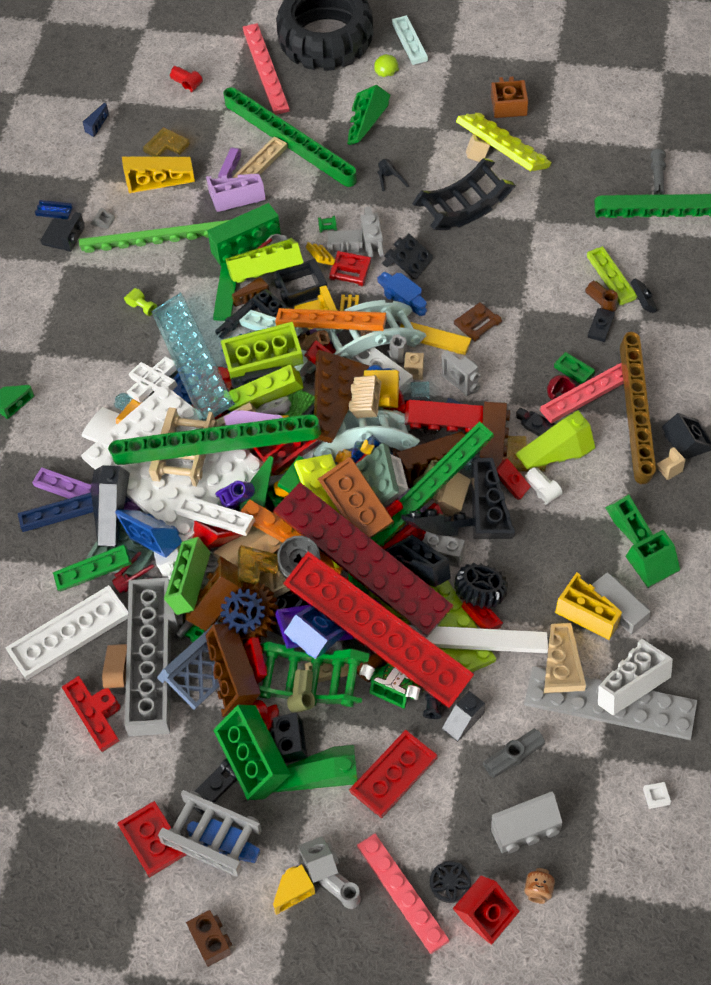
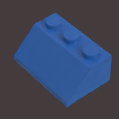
M138 510L115 511L131 540L165 558L182 543L179 537L180 532L175 526H169L163 520H157L149 513L145 514Z

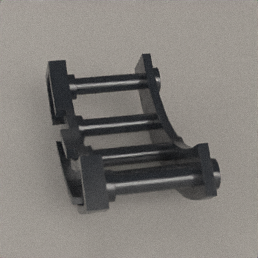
M482 158L470 173L454 184L433 191L421 190L412 204L414 206L426 207L434 217V221L430 225L434 230H450L451 227L457 226L460 228L493 210L491 207L498 201L502 202L516 185L512 181L500 180L491 170L495 162ZM485 174L496 185L488 194L477 184ZM471 187L481 198V200L473 205L461 194ZM455 197L465 209L454 212L446 201ZM439 204L445 212H438L434 205Z

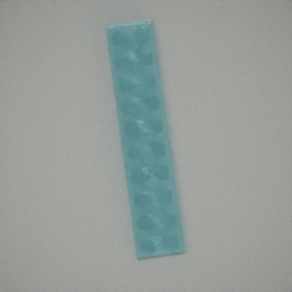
M180 292L151 311L199 420L206 421L209 412H213L215 418L235 405L182 293Z

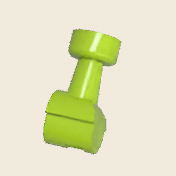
M134 288L124 297L129 306H140L148 316H151L157 310V304L152 301H145V296L139 289Z

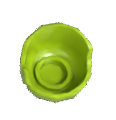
M384 54L376 59L374 70L382 77L394 76V73L399 71V64L393 55Z

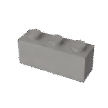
M607 572L592 584L595 587L594 590L601 597L605 596L622 611L619 623L631 635L649 621L651 611L648 606L637 600L633 592L628 589L626 590L616 577H612Z

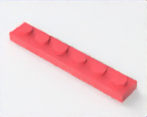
M621 363L542 405L540 412L550 423H553L624 384Z
M373 834L357 844V848L429 953L432 954L449 943L448 937L377 835Z

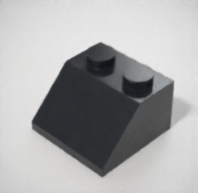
M677 413L662 426L665 438L684 458L689 459L711 451V439L698 419Z

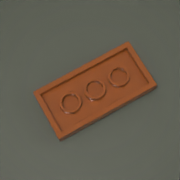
M348 457L318 478L340 514L369 538L374 537L394 523V520L352 457Z

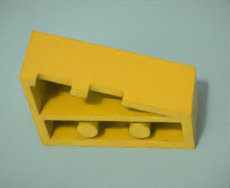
M576 572L558 598L555 613L610 640L618 628L622 611L605 596L601 597L594 590L595 587L584 582L581 579V575Z

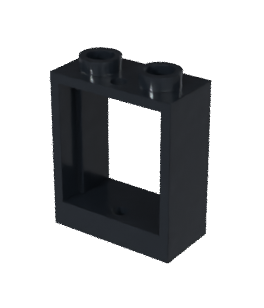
M315 258L299 265L275 271V286L281 290V299L283 302H287L288 307L318 298V295H320L319 287L327 286V282ZM311 275L316 284L289 293L284 283Z

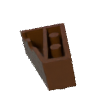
M221 556L217 560L219 566L215 572H210L207 576L210 580L203 589L200 588L194 610L186 612V620L205 631L215 624L220 613L225 611L221 608V604H227L224 598H231L230 593L232 591L238 594V590H242L240 567Z

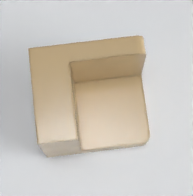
M472 134L466 149L467 158L480 162L482 158L486 157L490 144Z
M673 447L670 449L669 457L657 463L656 468L669 480L683 472L685 459Z

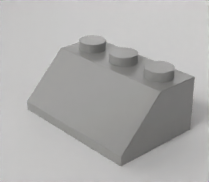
M553 791L492 815L491 831L501 853L516 852L519 850V846L524 844L534 845L539 842V838L548 836V838L554 837L559 834L562 828V819Z

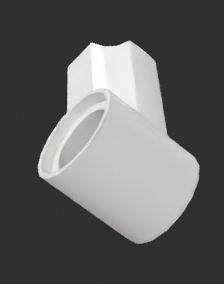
M532 468L525 475L526 481L536 491L538 498L545 502V505L562 495V489L559 484L554 480L550 481L539 468Z

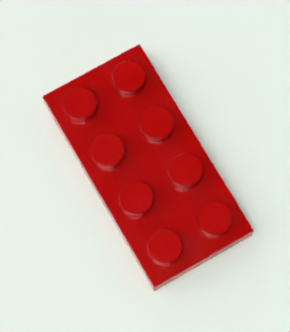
M405 730L349 789L350 793L382 819L437 760L438 755Z

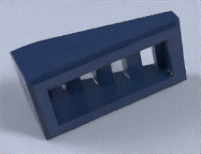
M103 103L83 121L85 133L92 137L96 136L109 116L106 103Z

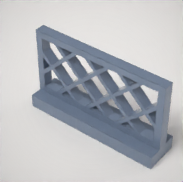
M210 628L169 663L157 677L162 683L166 681L193 710L220 687L219 681L217 682L218 679H214L215 662L202 660L201 653H209L205 635ZM188 665H198V673L189 672ZM202 665L212 666V675L202 674ZM176 676L185 677V685H178L173 678ZM189 677L198 678L199 687L189 686ZM203 679H212L213 687H203ZM189 691H199V700L197 702L190 697Z

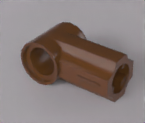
M593 280L585 289V293L599 303L601 309L615 312L617 310L618 294L614 290H607L597 281Z

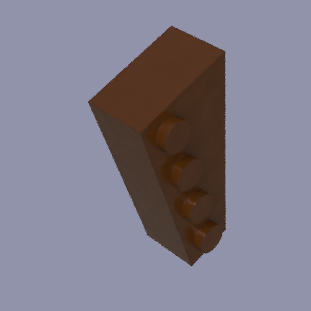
M484 401L483 425L494 434V437L480 450V458H493L497 468L503 461V456L507 457L508 445H504V441L509 437V428L506 427V421H510V410H507V403Z

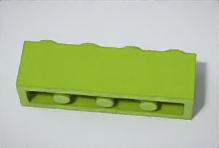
M290 364L224 393L228 410L232 412L249 402L257 409L265 403L299 391L304 386L300 372Z

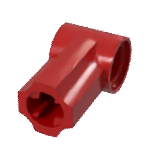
M174 66L171 69L170 78L182 84L184 89H189L190 92H193L203 82L202 76L196 71L190 73L179 66Z

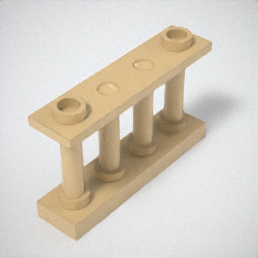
M169 407L160 434L176 432V428L180 426L197 428L217 427V420L214 419L213 412L208 413L206 421L181 418L176 408ZM206 454L179 457L180 459L194 460L192 469L166 466L167 459L152 461L149 468L152 481L160 482L162 475L165 473L190 476L192 485L197 487L198 481L203 476L202 468Z

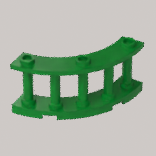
M272 642L260 644L263 653L267 657V676L263 679L262 686H259L260 698L270 699L271 697L288 699L289 696L293 695L295 671L297 670L298 663L300 661H308L312 664L313 681L311 693L315 698L314 706L317 703L353 707L354 704L362 703V698L354 697L353 692L357 667L360 666V663L369 661V653L354 649L334 651L333 655L324 653L315 659L306 654V652L294 651L295 648L287 649L286 645ZM278 657L288 658L290 662L285 691L270 688L275 659ZM323 663L332 664L333 672L329 695H316L320 667L323 666ZM344 664H348L349 671L345 694L337 695L341 669L344 667Z

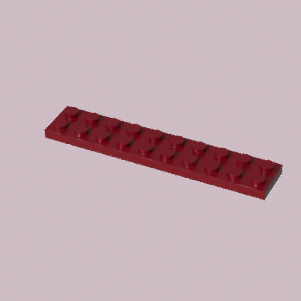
M301 482L274 509V513L300 535L310 538L321 552L426 637L432 633L453 609V604Z

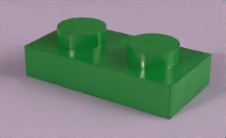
M566 352L554 363L555 369L580 384L590 380L595 375L593 368Z

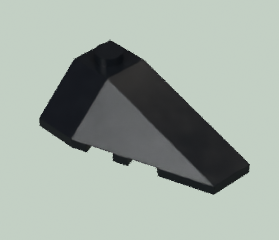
M102 465L93 472L90 489L98 546L117 547L121 522L115 511L124 510L130 473L121 466Z

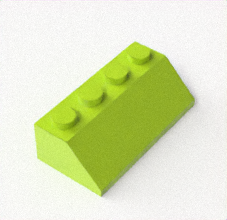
M293 321L221 340L230 378L245 376V373L279 366L283 368L290 364L292 366L304 364Z

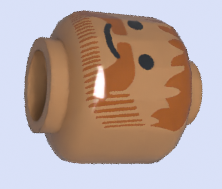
M537 868L536 871L528 873L524 892L530 901L544 904L553 896L555 879L549 874L548 870Z

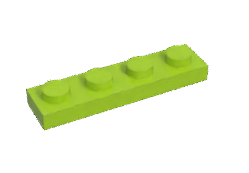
M604 247L588 251L587 258L609 290H614L618 294L620 306L636 300V293Z

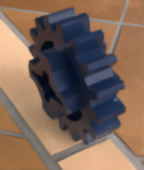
M239 589L238 594L232 591L230 593L231 598H224L227 604H221V608L225 611H222L220 615L221 617H226L223 620V624L229 623L228 629L236 628L237 634L240 632V629L243 630L244 634H247L248 628L255 631L254 625L260 626L261 621L259 619H264L265 616L263 613H260L265 610V606H260L263 601L262 598L256 600L257 593L255 592L253 595H250L249 589L245 593H242V590ZM233 603L235 609L229 614V607ZM239 609H247L246 615L243 613L239 614ZM256 609V616L252 619L251 612ZM235 621H241V622H244V624H239V623H236Z

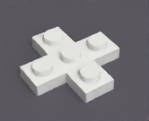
M164 357L153 368L141 362L129 373L131 379L136 381L127 391L129 397L141 403L162 385H166L171 390L178 386L176 381L169 376L179 368L177 362Z

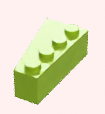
M292 238L225 259L230 277L233 282L236 281L237 283L246 281V278L259 277L265 273L275 272L304 263L298 242Z

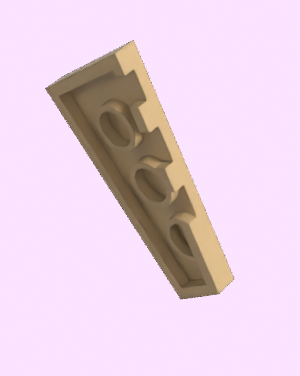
M571 623L551 624L544 693L585 691L586 683Z

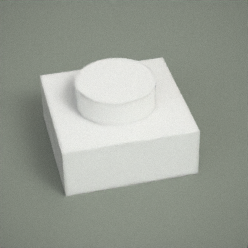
M665 782L645 785L643 787L649 809L670 805L671 800Z

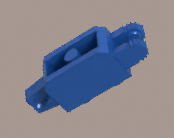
M383 272L377 277V282L384 288L386 298L409 305L412 311L419 316L426 314L427 310L425 307L427 303L421 296V288L402 273H396L392 276L387 272Z
M215 819L210 820L199 840L201 845L205 847L211 846L222 822ZM196 821L190 822L187 825L190 837H192L199 824ZM231 826L218 849L219 853L226 856L230 854L242 830ZM246 842L238 857L239 862L243 860L255 863L260 855V849Z

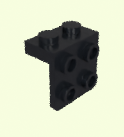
M75 212L70 221L58 218L52 219L40 240L41 244L71 252L85 228L82 214Z
M408 233L403 238L399 237L393 243L395 247L393 249L390 248L385 253V259L382 264L388 267L395 262L412 279H416L433 259V255Z

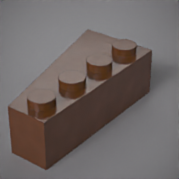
M462 431L396 452V457L401 459L409 489L413 487L415 479L424 474L432 460L439 462L465 436Z
M229 623L213 624L205 635L210 660L215 662L214 679H218L220 690L217 691L219 700L222 699L224 709H221L222 717H226L237 705H252L261 694L260 687L253 674V668L250 666L246 649L243 647L240 633L237 634L234 627L229 630Z

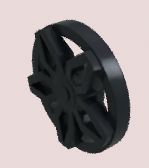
M449 861L437 865L430 876L432 893L436 898L446 903L458 902L471 887V877L468 870L457 862ZM449 866L452 867V868L450 869V873L448 872V870H447L445 867H449ZM458 868V873L454 874L453 872ZM440 869L446 873L444 876L441 875ZM462 871L466 875L467 880L462 877L459 878ZM436 873H437L438 878L441 879V880H437V881L433 884L434 877H435V875H436ZM459 882H463L467 885H459ZM438 884H442V887L435 888ZM457 889H466L460 896L457 897ZM446 890L447 897L440 895L438 892ZM449 891H454L453 898L451 897Z

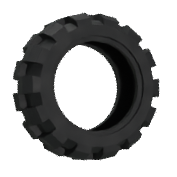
M283 0L276 17L278 42L281 49L294 63L298 64L301 62L304 68L311 70L319 67L323 68L324 71L335 70L336 66L342 65L344 68L353 64L355 57L360 59L367 51L374 33L372 9L367 0ZM323 19L338 20L346 24L338 30L324 33L313 32L304 28L309 23Z

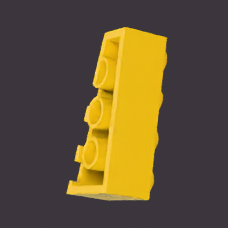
M122 157L129 193L195 182L190 157Z

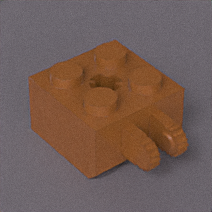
M512 76L509 77L508 82H504L503 77H499V82L491 83L494 118L527 116L528 98L525 80L514 81Z

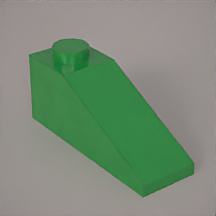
M271 456L268 457L250 481L254 485L255 493L249 499L264 508L274 457ZM249 499L239 505L240 511L243 509V507L246 505Z
M629 494L620 497L605 507L614 524L633 544L653 535Z

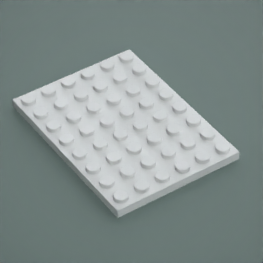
M162 385L81 456L94 469L102 465L121 466L127 470L130 476L126 496L155 519H161L167 525L175 526L180 532L179 537L182 541L193 538L194 521L196 520L176 514L175 510L184 495L222 506L219 497H216L215 493L237 480L250 482L264 463L247 449L206 454L202 468L203 476L198 481L197 487L192 485L190 476L165 473L162 475L160 482L152 481L149 473L152 461L126 465L115 464L108 450L110 443L115 440L160 434L169 407L176 408L181 418L206 421L207 418L166 385ZM180 426L176 428V432L204 428ZM167 459L166 466L192 469L194 460Z

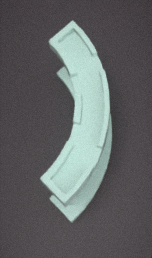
M385 300L365 302L345 309V311L386 313V320L391 328L384 329V331H373L372 333L360 336L358 330H349L354 340L342 346L336 334L344 329L316 328L317 331H327L336 349L334 354L347 359H351L367 349L390 344L394 335L399 334L405 337L407 345L415 347L427 336L424 332L413 329L407 318L412 312L409 305L398 301L386 303ZM396 321L402 322L405 328H399Z
M378 407L377 417L356 418L348 410L333 442L321 441V444L312 454L316 457L331 454L334 458L339 451L342 452L343 449L348 450L357 447L359 443L363 444L364 440H367L368 444L380 445L385 443L402 451L415 447L420 440L408 433L411 428L410 425H405L404 413Z

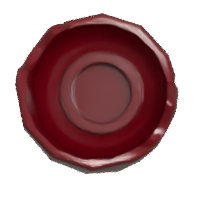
M557 375L549 381L547 394L553 400L557 398V393L561 392L564 394L576 386L569 377Z

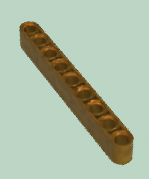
M628 332L624 335L621 342L620 356L633 472L637 483L647 484L651 481L656 471L641 340L637 333Z

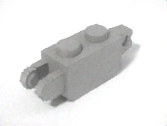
M364 207V215H361V229L365 251L368 252V257L373 258L374 251H378L379 256L383 257V238L378 213L372 214L371 207Z

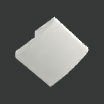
M102 407L87 424L82 437L97 442L117 425L116 418L119 416V413Z

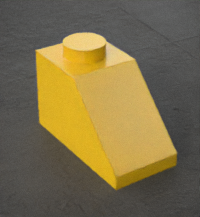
M302 865L298 867L293 866L282 875L273 902L276 915L315 894V888Z

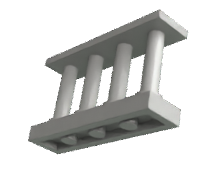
M183 790L181 795L186 804L173 828L167 830L162 827L158 836L161 843L238 877L242 871L238 857L251 832L258 835L261 834L262 830L259 821L254 817H244L207 801L194 791L187 792ZM197 807L205 811L192 837L187 839L181 836L180 831L192 809ZM215 815L224 819L211 846L205 847L201 845L199 840L212 816ZM233 823L242 827L243 830L231 853L226 856L219 853L218 849Z

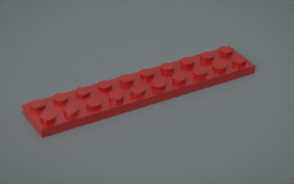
M309 551L283 583L284 586L448 708L452 706L474 676L471 671Z

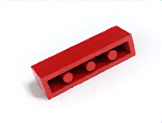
M408 400L406 402L405 425H410L412 429H421V426H426L429 430L447 428L449 432H458V429L465 430V433H468L479 421L483 424V406Z

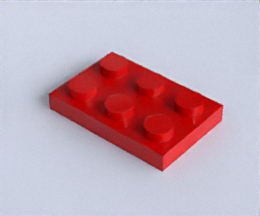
M155 801L117 823L149 878L187 855L161 843L158 836L162 827L167 830L171 827Z

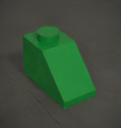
M31 386L2 387L0 389V414L9 419L34 398Z

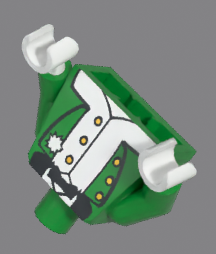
M389 663L376 669L368 664H363L359 672L366 679H371L370 694L405 709L409 697L418 700L420 696V687Z

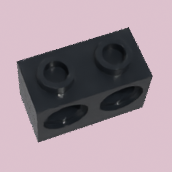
M295 712L273 718L274 726L271 727V732L284 762L289 763L308 758L303 720L298 713ZM293 745L290 750L286 751L289 746Z

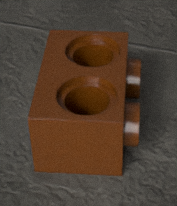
M208 910L186 922L207 967L231 955L230 947L233 945L228 934H222L220 928L223 925L218 915L213 916L211 910ZM206 924L211 925L210 930L206 932L201 931L202 926ZM213 944H221L219 950H210Z

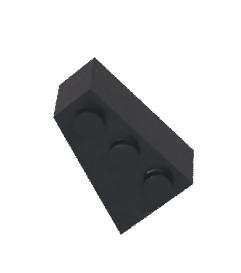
M414 535L384 549L430 586L437 587L451 579L449 559Z

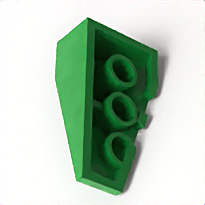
M354 745L334 746L288 765L287 768L291 775L273 793L354 785L357 781Z

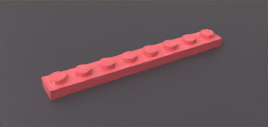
M258 23L243 26L245 38L273 114L290 112Z

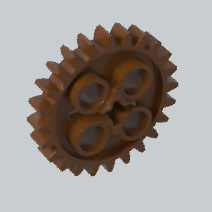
M250 581L249 584L243 583L242 593H245L247 589H249L250 595L256 592V600L262 598L263 601L260 606H265V610L260 612L265 615L264 619H259L261 621L260 626L254 625L255 631L248 628L247 634H244L243 630L240 629L239 633L243 645L250 638H259L261 643V636L267 638L266 631L272 632L273 630L270 625L277 623L273 620V617H276L274 610L279 608L278 605L274 604L277 598L273 597L274 592L269 590V587L259 582L254 583ZM233 603L229 607V614L235 609ZM240 608L239 614L243 613L244 615H246L247 609L243 610L242 608ZM256 609L251 612L252 619L256 616ZM226 617L221 618L219 622L223 624V620ZM235 621L236 623L244 624V622Z

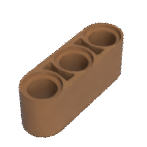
M127 644L107 646L102 674L104 688L126 686Z

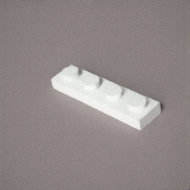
M186 495L183 496L175 510L177 515L247 536L255 521L252 515Z

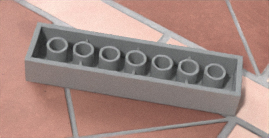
M169 578L129 580L125 728L128 736L170 734L171 686L166 681L162 683L157 678L161 671L171 663V629L166 616V601L164 600Z

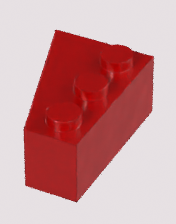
M314 439L255 447L254 450L264 463L269 456L274 457L271 473L278 475L292 465L298 456L303 457L319 445L321 441Z

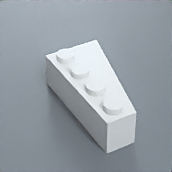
M641 639L638 642V646L629 652V656L618 664V668L612 671L599 685L598 705L612 715L620 712L671 678L673 658Z

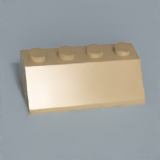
M252 526L247 536L243 535L226 543L214 551L213 555L217 559L221 556L240 567L242 581L277 557L283 542Z

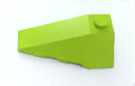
M578 410L518 451L516 456L527 469L545 466L552 462L559 461L560 463L567 459L582 458L595 449L591 426Z

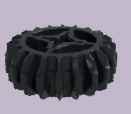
M473 562L472 565L466 564L465 567L460 568L455 576L454 589H456V594L460 595L461 600H466V604L471 603L473 607L476 605L481 609L483 607L490 609L491 606L496 608L498 604L503 602L508 592V582H506V577L502 576V572H497L496 568L489 567V564L485 566L482 563L477 565Z

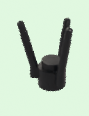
M382 159L378 163L380 170L377 173L380 178L382 191H385L383 175L391 176L393 174L406 187H409V184L399 174L389 159Z

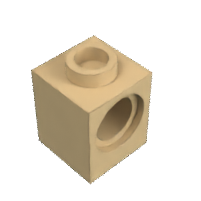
M405 352L404 370L413 376V380H423L424 353Z

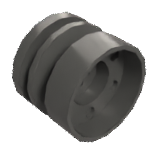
M293 536L281 544L277 553L278 564L286 578L298 565V563H294L297 562V558L301 557L302 560L308 551L320 560L318 547L310 538Z

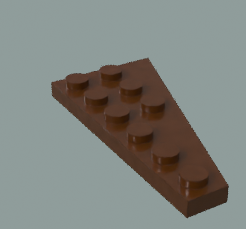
M318 350L315 368L314 415L319 420L321 435L317 440L327 443L333 442L349 410V402L352 401L351 384H354V377L364 376V371L370 365Z

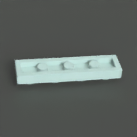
M407 15L392 19V25L412 65L427 62L428 56Z
M250 310L239 320L241 326L256 331L276 326L275 317ZM294 327L297 336L303 332L302 327Z

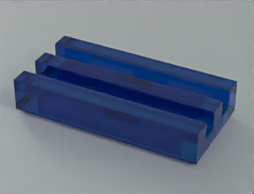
M39 200L35 215L68 220L73 206L71 203Z

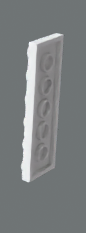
M108 585L5 648L24 678L28 680L128 619V611Z

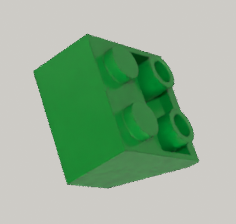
M664 530L632 545L625 556L647 588L680 571L675 545Z

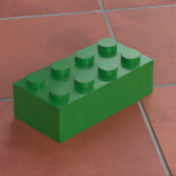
M269 203L207 230L211 253L220 266L222 263H226L225 259L257 249L271 235H281L279 216Z
M237 705L214 728L213 731L247 800L266 799L291 775L256 705Z

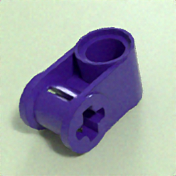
M237 480L218 490L215 495L219 497L223 507L233 510L251 498L255 493V488L251 482Z

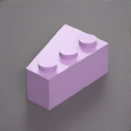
M243 174L238 175V178H227V175L220 179H212L211 176H207L208 190L216 211H226L231 208L266 200L264 185L260 175Z

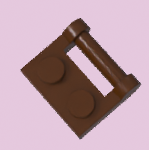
M481 302L454 320V325L474 342L479 340L480 336L493 326H498L502 323L501 317L498 314H494ZM490 319V321H488L487 323H485L483 326H481V327H480L479 329H477L476 331L473 330L474 328H476L477 326H479L481 323H483L485 320Z

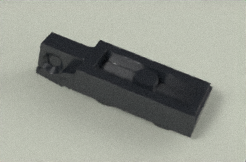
M282 367L247 372L245 376L231 378L232 388L234 390Z
M521 407L516 411L515 418L521 420L524 428L537 436H541L556 425L533 411L528 412Z

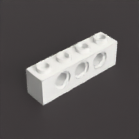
M375 347L367 349L351 358V360L366 365H379L383 369L391 368L392 370H398L400 372L399 389L402 395L413 386V376Z

